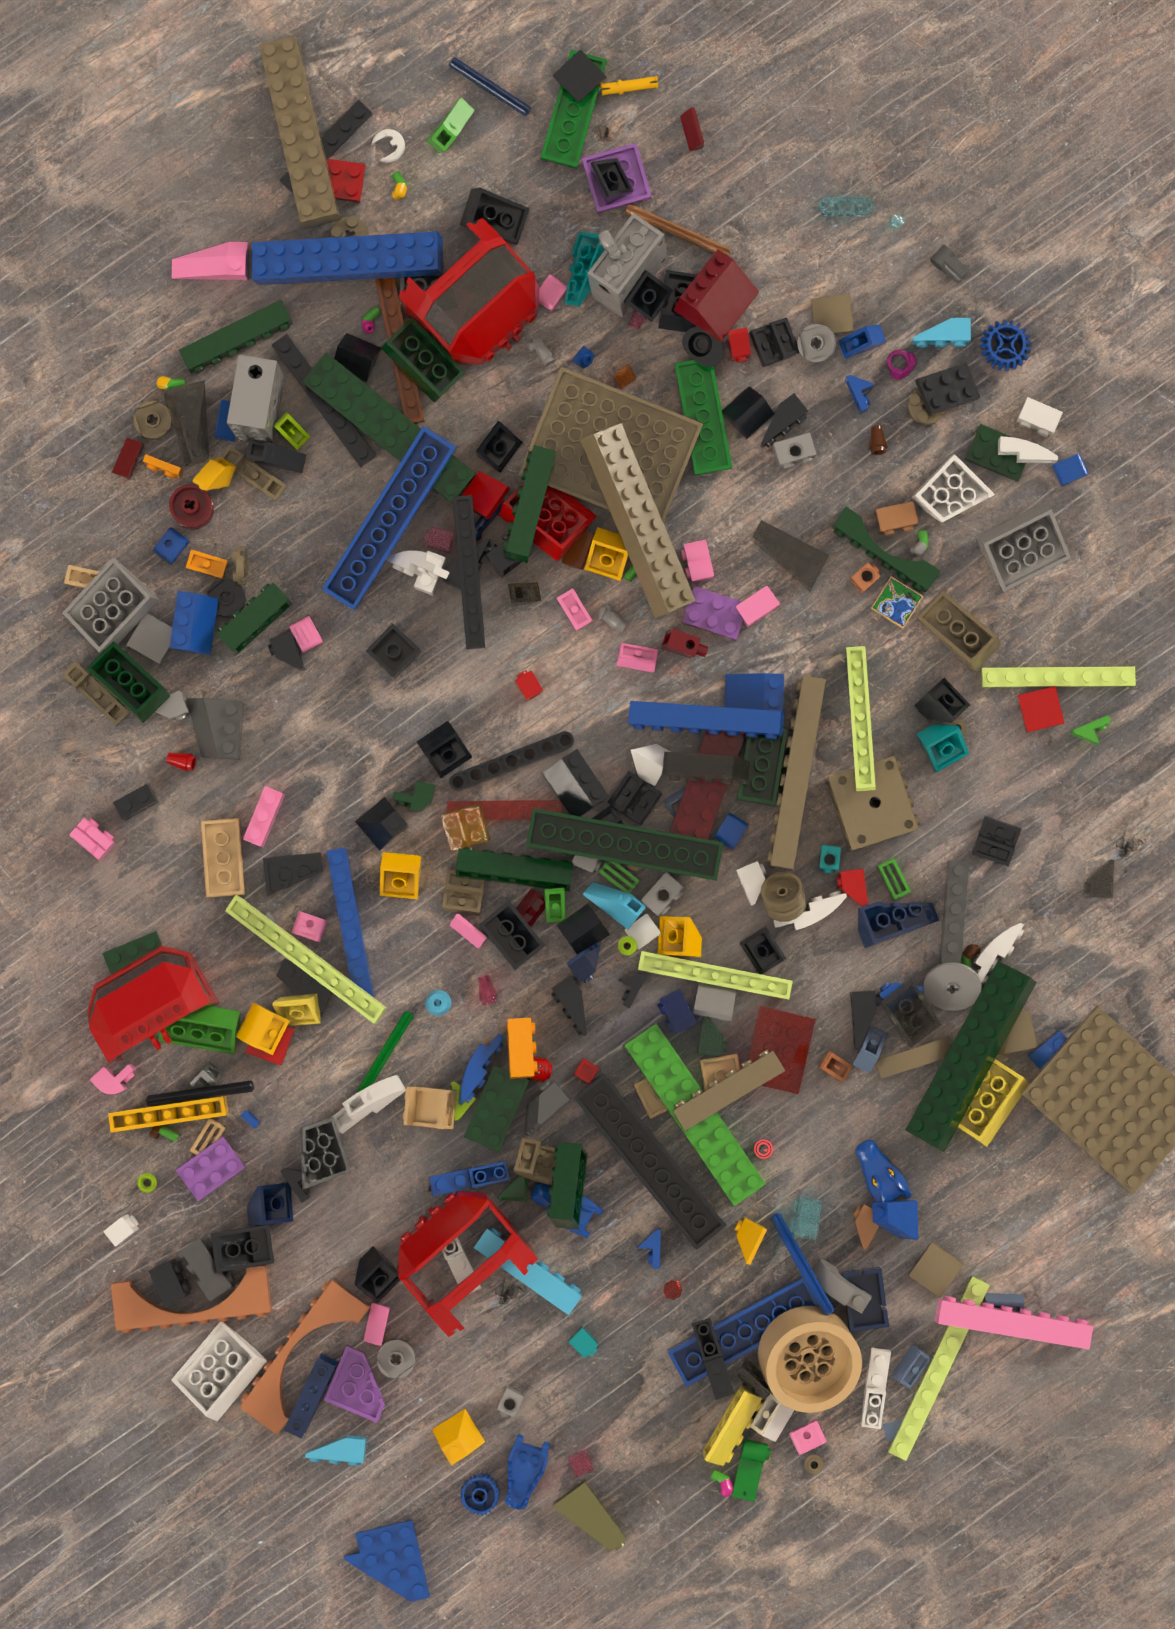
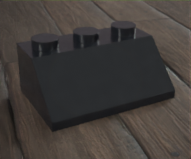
M578 749L563 757L542 773L570 815L581 817L609 797Z
M510 901L479 924L480 928L514 970L518 969L545 947L544 943Z

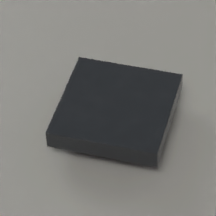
M581 49L553 74V78L578 104L606 79L604 73Z

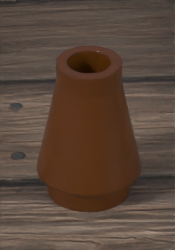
M872 426L869 450L872 455L885 454L888 446L882 426Z

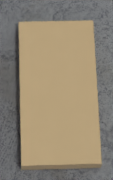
M240 818L201 821L206 898L245 895Z

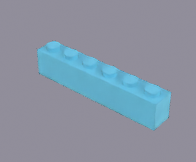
M487 1227L475 1244L474 1249L489 1258L500 1249L506 1240L501 1237L502 1233L494 1227L492 1229ZM510 1259L500 1266L567 1315L571 1313L582 1297L579 1287L573 1283L571 1285L565 1283V1278L557 1272L555 1274L551 1273L548 1270L549 1266L542 1261H539V1263L535 1262L533 1265L529 1264L526 1267L528 1272L525 1276Z

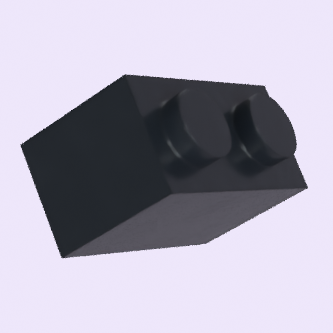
M145 784L116 800L113 804L120 817L126 821L157 804L159 801L151 786Z

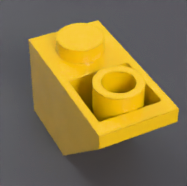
M222 457L210 459L194 477L192 482L199 485V488L205 491L228 487L236 466Z

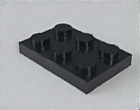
M967 362L915 380L929 416L981 398Z

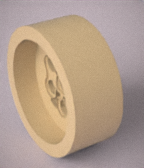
M801 1306L779 1315L765 1329L758 1346V1364L771 1392L784 1406L798 1412H820L838 1405L850 1395L860 1378L862 1356L857 1342L838 1315L832 1313L826 1316L821 1308L817 1306Z

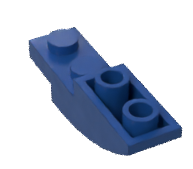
M499 1033L488 1047L481 1043L470 1058L460 1083L458 1104L461 1106L465 1101L469 1103L475 1095L473 1090L476 1087L481 1088L487 1080L484 1077L487 1071L483 1068L486 1069L492 1061L490 1056L493 1053L498 1054L504 1046L501 1043L504 1037Z
M506 1161L429 1177L432 1196L510 1180Z

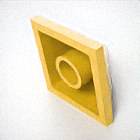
M660 916L659 930L661 934L658 936L657 954L701 957L702 937L690 917Z
M744 1217L743 1220H738L734 1230L737 1231L736 1237L744 1260L750 1265L767 1229Z
M466 1409L461 1410L432 1429L451 1465L468 1456L485 1443L484 1438Z

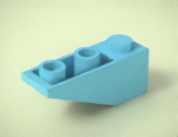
M950 318L914 336L912 345H916L919 348L928 347V345H935V347L939 348L947 347V345L966 347L971 341V318Z
M592 882L583 893L586 898L628 930L646 908V905L633 895Z
M352 1435L341 1437L308 1450L305 1458H310L309 1461L321 1462V1459L329 1460L331 1464H340L341 1461L348 1462V1465L359 1466L360 1463L365 1461L367 1437Z

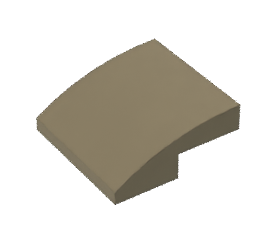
M850 293L811 299L813 324L827 326L834 334L852 333L854 331Z
M447 869L442 911L480 915L485 880L456 877L455 870Z
M1029 1009L1020 1012L998 1055L1038 1047Z
M522 1138L514 1173L536 1182L552 1185V1168L556 1166V1160H554L555 1148L541 1146V1141Z
M931 1242L908 1276L940 1298L961 1270L963 1263L934 1242Z

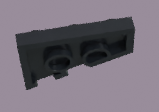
M321 852L263 858L267 896L323 872Z
M284 958L276 976L296 995L317 994L320 1017H322L333 992L292 961Z

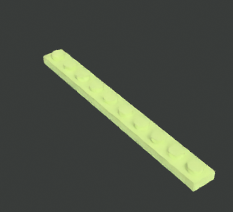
M239 895L234 896L225 910L228 914L373 1024L379 1021L387 1009L386 1006Z
M971 1276L960 1302H963V1299L975 1301V1304L981 1305L990 1285ZM947 1326L888 1450L889 1453L905 1461L907 1460L969 1329Z

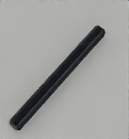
M250 1080L148 1095L146 1102L147 1106L152 1107L253 1092L255 1087L253 1081Z

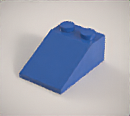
M754 673L725 675V707L783 712L784 674Z

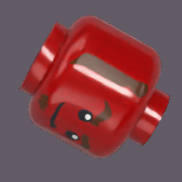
M533 1056V1061H537L538 1072L534 1073L533 1078L527 1079L543 1083L551 1077L552 1064H550L547 1058Z

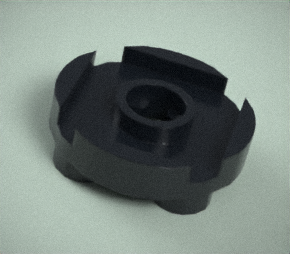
M219 579L209 587L207 596L219 599L217 615L227 618L233 616L238 610L243 609L246 602L245 592L237 582H233L232 579ZM224 593L226 595L231 594L229 602L221 601Z

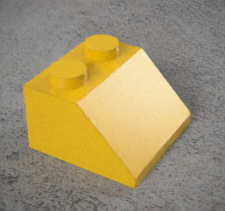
M597 527L584 570L621 581L629 555L620 534Z
M383 852L380 866V896L418 899L421 856Z

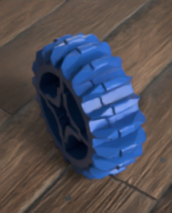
M1005 319L1002 321V325L998 321L995 322V327L989 325V331L985 330L983 333L985 337H981L980 340L982 343H985L980 345V349L985 350L981 355L988 356L985 362L992 361V368L996 364L999 365V371H1001L1003 366H1005V371H1009L1010 366L1013 370L1017 368V364L1022 366V360L1026 361L1028 359L1026 354L1031 352V349L1027 347L1031 346L1032 342L1026 341L1030 338V335H1024L1026 328L1020 330V323L1016 327L1013 326V320L1010 321L1009 325H1007ZM999 332H1010L1013 335L1010 337H1006L1002 333L1000 334ZM993 336L996 338L995 341L998 344V347L994 352L991 348V339ZM1016 340L1020 342L1021 349L1019 355L1015 352L1014 343ZM1011 341V343L1009 344L1008 349H1007V347H1006V349H1005V348H1002V349H1001V347H1002V345H1003V342H1004V343H1006V342L1009 343V342ZM1006 354L1009 358L1012 357V359H1002L998 356Z

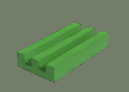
M895 858L877 866L893 900L911 892ZM891 863L905 888L903 892L889 865ZM884 866L886 867V869H887V871H888V873H889V875H890V877H891V879H892V881H893V883H894V885H895V887H896V889H897V891H898V893H899V894H897V895L895 894V892H894V890H893V888H892V886H891V884H890V882H889V880H888V878H887V876H886V874H885V872H884V870H883V868H882V867H884Z
M606 861L598 871L621 891L629 894L640 882L639 879L619 863ZM612 863L635 882L631 884L611 868L609 864ZM604 870H609L630 888L628 890L605 873Z

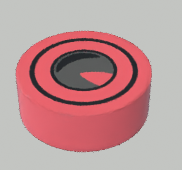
M766 1139L758 1140L754 1145V1153L757 1157L766 1159L772 1155L773 1146Z

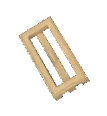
M209 1118L190 1151L197 1155L206 1148L217 1128H220V1131L212 1143L223 1135L227 1127ZM211 1123L214 1124L200 1150L197 1151L196 1148Z

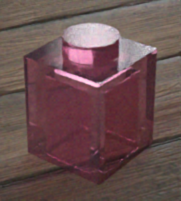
M431 526V530L426 531L424 541L427 542L426 545L429 548L449 553L454 539V532Z
M586 1448L568 1457V1461L577 1478L594 1470V1464Z

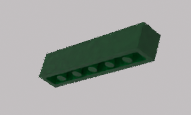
M279 300L179 349V352L190 373L198 374L204 371L205 367L210 364H219L224 357H233L239 353V350L255 346L256 342L261 339H270L275 332L288 330L293 322L282 300Z
M534 445L533 451H528L526 462L529 463L528 469L524 468L521 479L525 480L524 485L519 486L517 497L520 498L519 504H514L512 515H515L514 522L510 521L507 531L511 533L510 538L505 539L503 550L506 551V558L525 563L528 562L556 455L555 450Z
M470 847L459 848L456 877L547 889L564 888V891L570 892L573 863L567 860L552 861L546 857L537 859L529 855L514 856L508 852L499 854L491 850L476 851Z

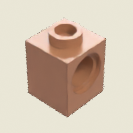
M867 563L850 578V581L863 594L881 577L879 575L880 571L874 564L870 565ZM862 573H869L871 581H864L861 577Z

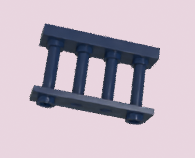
M323 1353L320 1354L284 1431L302 1439L336 1369L338 1360Z

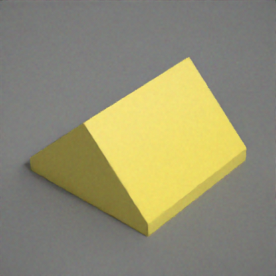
M317 994L280 997L272 1004L278 1015L290 1020L287 1026L321 1023Z

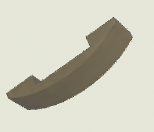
M231 445L228 446L221 456L236 466L234 473L276 502L288 487L254 462L247 461L246 456Z
M76 661L62 674L115 726H118L130 713Z
M948 1036L878 1059L876 1066L880 1078L944 1059L951 1047Z

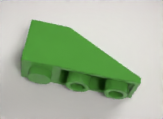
M460 97L425 141L438 153L445 152L475 110Z

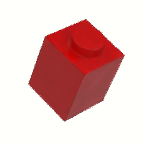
M525 670L517 675L515 682L526 701L543 693V689L532 671L527 672Z

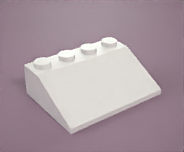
M223 1321L218 1323L171 1381L206 1417L218 1421L268 1361Z

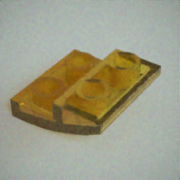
M480 804L441 814L451 850L463 849L471 844L489 842L490 836Z

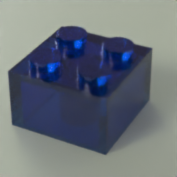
M680 989L658 999L660 1003L657 1006L662 1015L666 1014L668 1018L666 1024L670 1032L674 1031L675 1034H678L697 1024Z

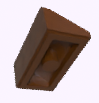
M584 531L571 549L563 556L562 563L571 568L583 570L595 534Z

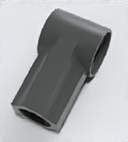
M942 245L930 258L931 263L937 269L944 270L957 283L969 272V269L955 258L953 251L946 245Z

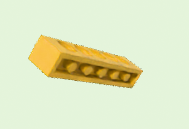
M226 1096L108 1113L111 1132L229 1115Z

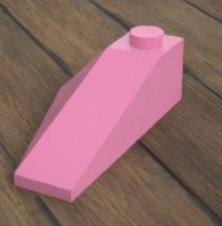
M227 242L172 259V279L248 280L249 243Z

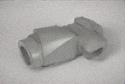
M608 230L598 235L600 244L609 252L610 258L620 259L623 257V254L627 253V249L623 244L616 245Z
M531 339V342L527 343L528 351H536V354L545 366L554 363L553 353L543 343L544 339Z
M604 604L599 608V620H604L611 628L622 632L627 621L612 612V606L609 604Z

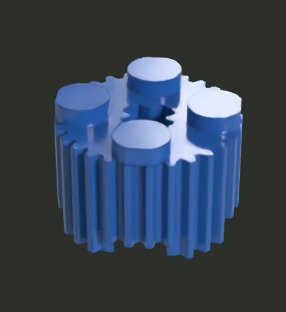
M477 1473V1475L469 1476V1479L464 1481L460 1492L463 1507H466V1510L469 1509V1512L477 1513V1515L481 1514V1516H483V1513L487 1515V1512L490 1513L491 1509H494L499 1501L500 1489H498L499 1485H496L497 1481H494V1478L487 1473H481V1475ZM477 1490L484 1492L483 1498L476 1497Z

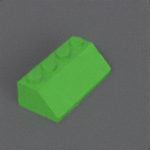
M205 1005L165 1029L173 1044L234 1054L237 1043L236 1034L240 1027L241 1011ZM159 1031V1041L165 1042Z

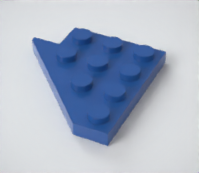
M413 1519L356 1532L359 1552L344 1555L345 1561L410 1602L430 1597Z

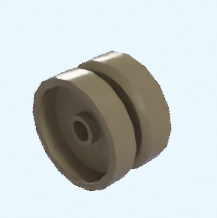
M778 872L764 880L761 886V897L769 917L779 922H788L798 918L804 912L806 897L803 885L795 874Z

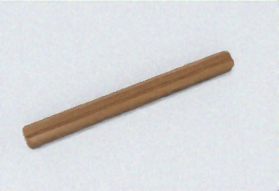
M628 204L625 209L626 215L631 216L634 213L653 227L712 253H715L717 249L727 256L730 253L729 247L632 204Z

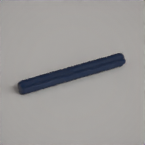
M456 57L450 61L449 66L520 114L527 116L530 112L531 107Z

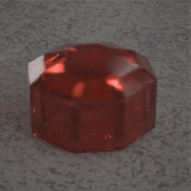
M670 1280L665 1283L663 1292L667 1298L674 1300L680 1297L682 1287L679 1282Z

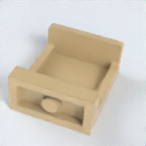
M407 1086L404 1096V1125L453 1129L456 1090Z

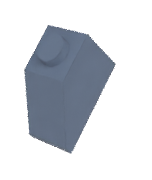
M870 1026L852 1065L870 1073L880 1056L887 1033Z

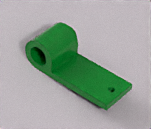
M744 1439L731 1497L755 1502L762 1465L765 1460H769L771 1449L768 1448V1444Z

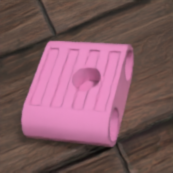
M550 274L539 288V303L553 311L566 294L567 285Z
M310 616L289 626L303 653L323 643Z
M298 911L291 933L320 942L327 920Z
M817 1420L789 1432L799 1455L827 1442Z

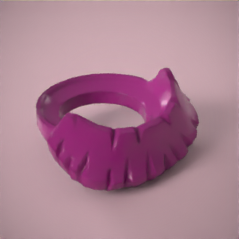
M895 350L887 358L890 375L896 380H901L908 376L914 370L913 367L916 366L917 362L913 352L908 353L905 350ZM896 355H902L906 359L907 366L902 370L896 369L891 365V360Z

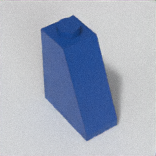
M917 1200L872 1202L873 1222L900 1239L918 1240Z

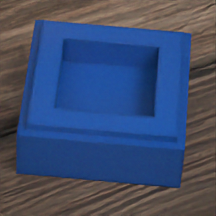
M249 1110L244 1111L240 1115L254 1129L261 1124V1121Z

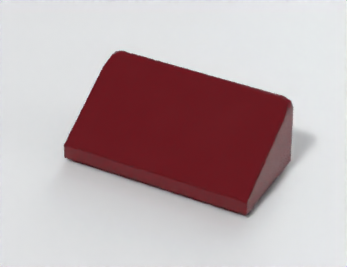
M691 107L680 116L688 148L690 151H695L704 147V139L695 108Z
M126 438L112 473L130 480L144 444Z
M532 888L516 907L530 927L545 909L544 897Z

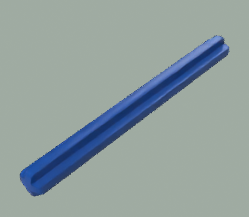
M774 1214L771 1216V1221L822 1312L826 1316L832 1314L834 1308L781 1214Z

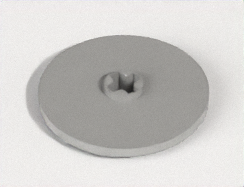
M952 962L943 963L932 968L924 978L923 991L927 1000L934 1006L943 1010L958 1011L966 1009L975 1003L981 993L982 985L978 974L973 969L964 964Z

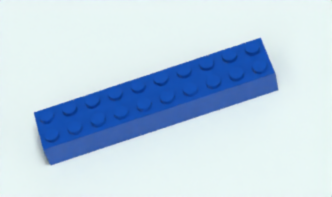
M438 231L252 242V280L258 285L443 275V237Z
M422 427L322 588L323 591L353 610L358 608L458 447L430 428Z

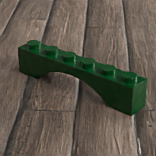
M847 506L832 526L833 532L840 538L846 537L850 540L849 543L856 549L862 548L866 551V556L873 560L876 558L882 562V567L889 571L891 569L895 571L898 578L905 582L908 580L913 584L912 587L919 592L924 591L926 593L941 572L925 560H904L885 552L869 536L862 517Z

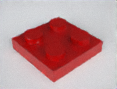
M328 159L327 164L335 198L337 200L360 203L366 165Z

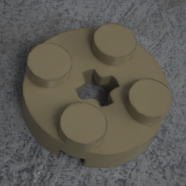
M355 216L341 218L331 229V238L346 237L347 232H354L353 236L369 235L365 223Z
M918 389L909 398L907 408L910 417L923 425H931L938 422L945 412L942 411L929 416L927 409L922 408L924 402Z
M147 401L141 404L133 418L136 430L146 439H160L169 433L172 428L171 412L165 405L157 401ZM152 415L158 418L155 425L148 423Z
M245 546L237 547V550L232 551V561L236 562V569L233 570V582H237L238 585L247 584V580H244V576H248L247 554H243V551L246 550Z

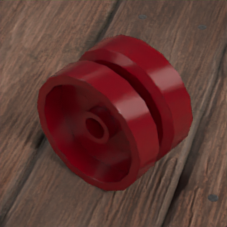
M185 484L178 487L172 493L169 500V510L172 517L182 527L189 530H197L205 527L211 521L214 514V504L205 490L200 489L195 484ZM191 505L195 507L192 510L189 508Z

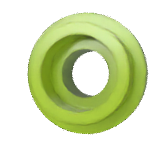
M625 936L619 940L618 949L623 955H632L637 949V942L633 937ZM626 942L631 944V948L628 950L624 948Z
M150 1173L142 1174L137 1181L138 1188L145 1193L152 1192L157 1186L156 1177ZM146 1179L151 1181L150 1186H145L144 1181Z

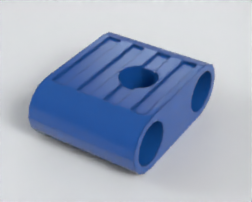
M1080 453L1052 465L1061 486H1065L1089 474Z
M170 527L156 544L153 552L172 565L189 544L190 540Z
M729 812L714 839L718 842H723V845L733 850L749 824Z

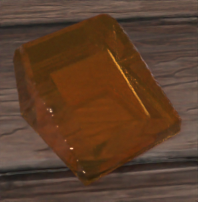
M627 364L614 373L613 379L621 389H624L636 380V376L630 364Z

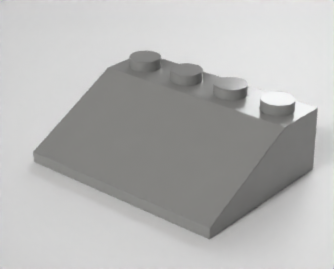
M1045 503L976 537L1002 592L1071 558L1053 511Z
M112 558L62 613L99 653H102L113 641L118 645L159 599L119 561Z

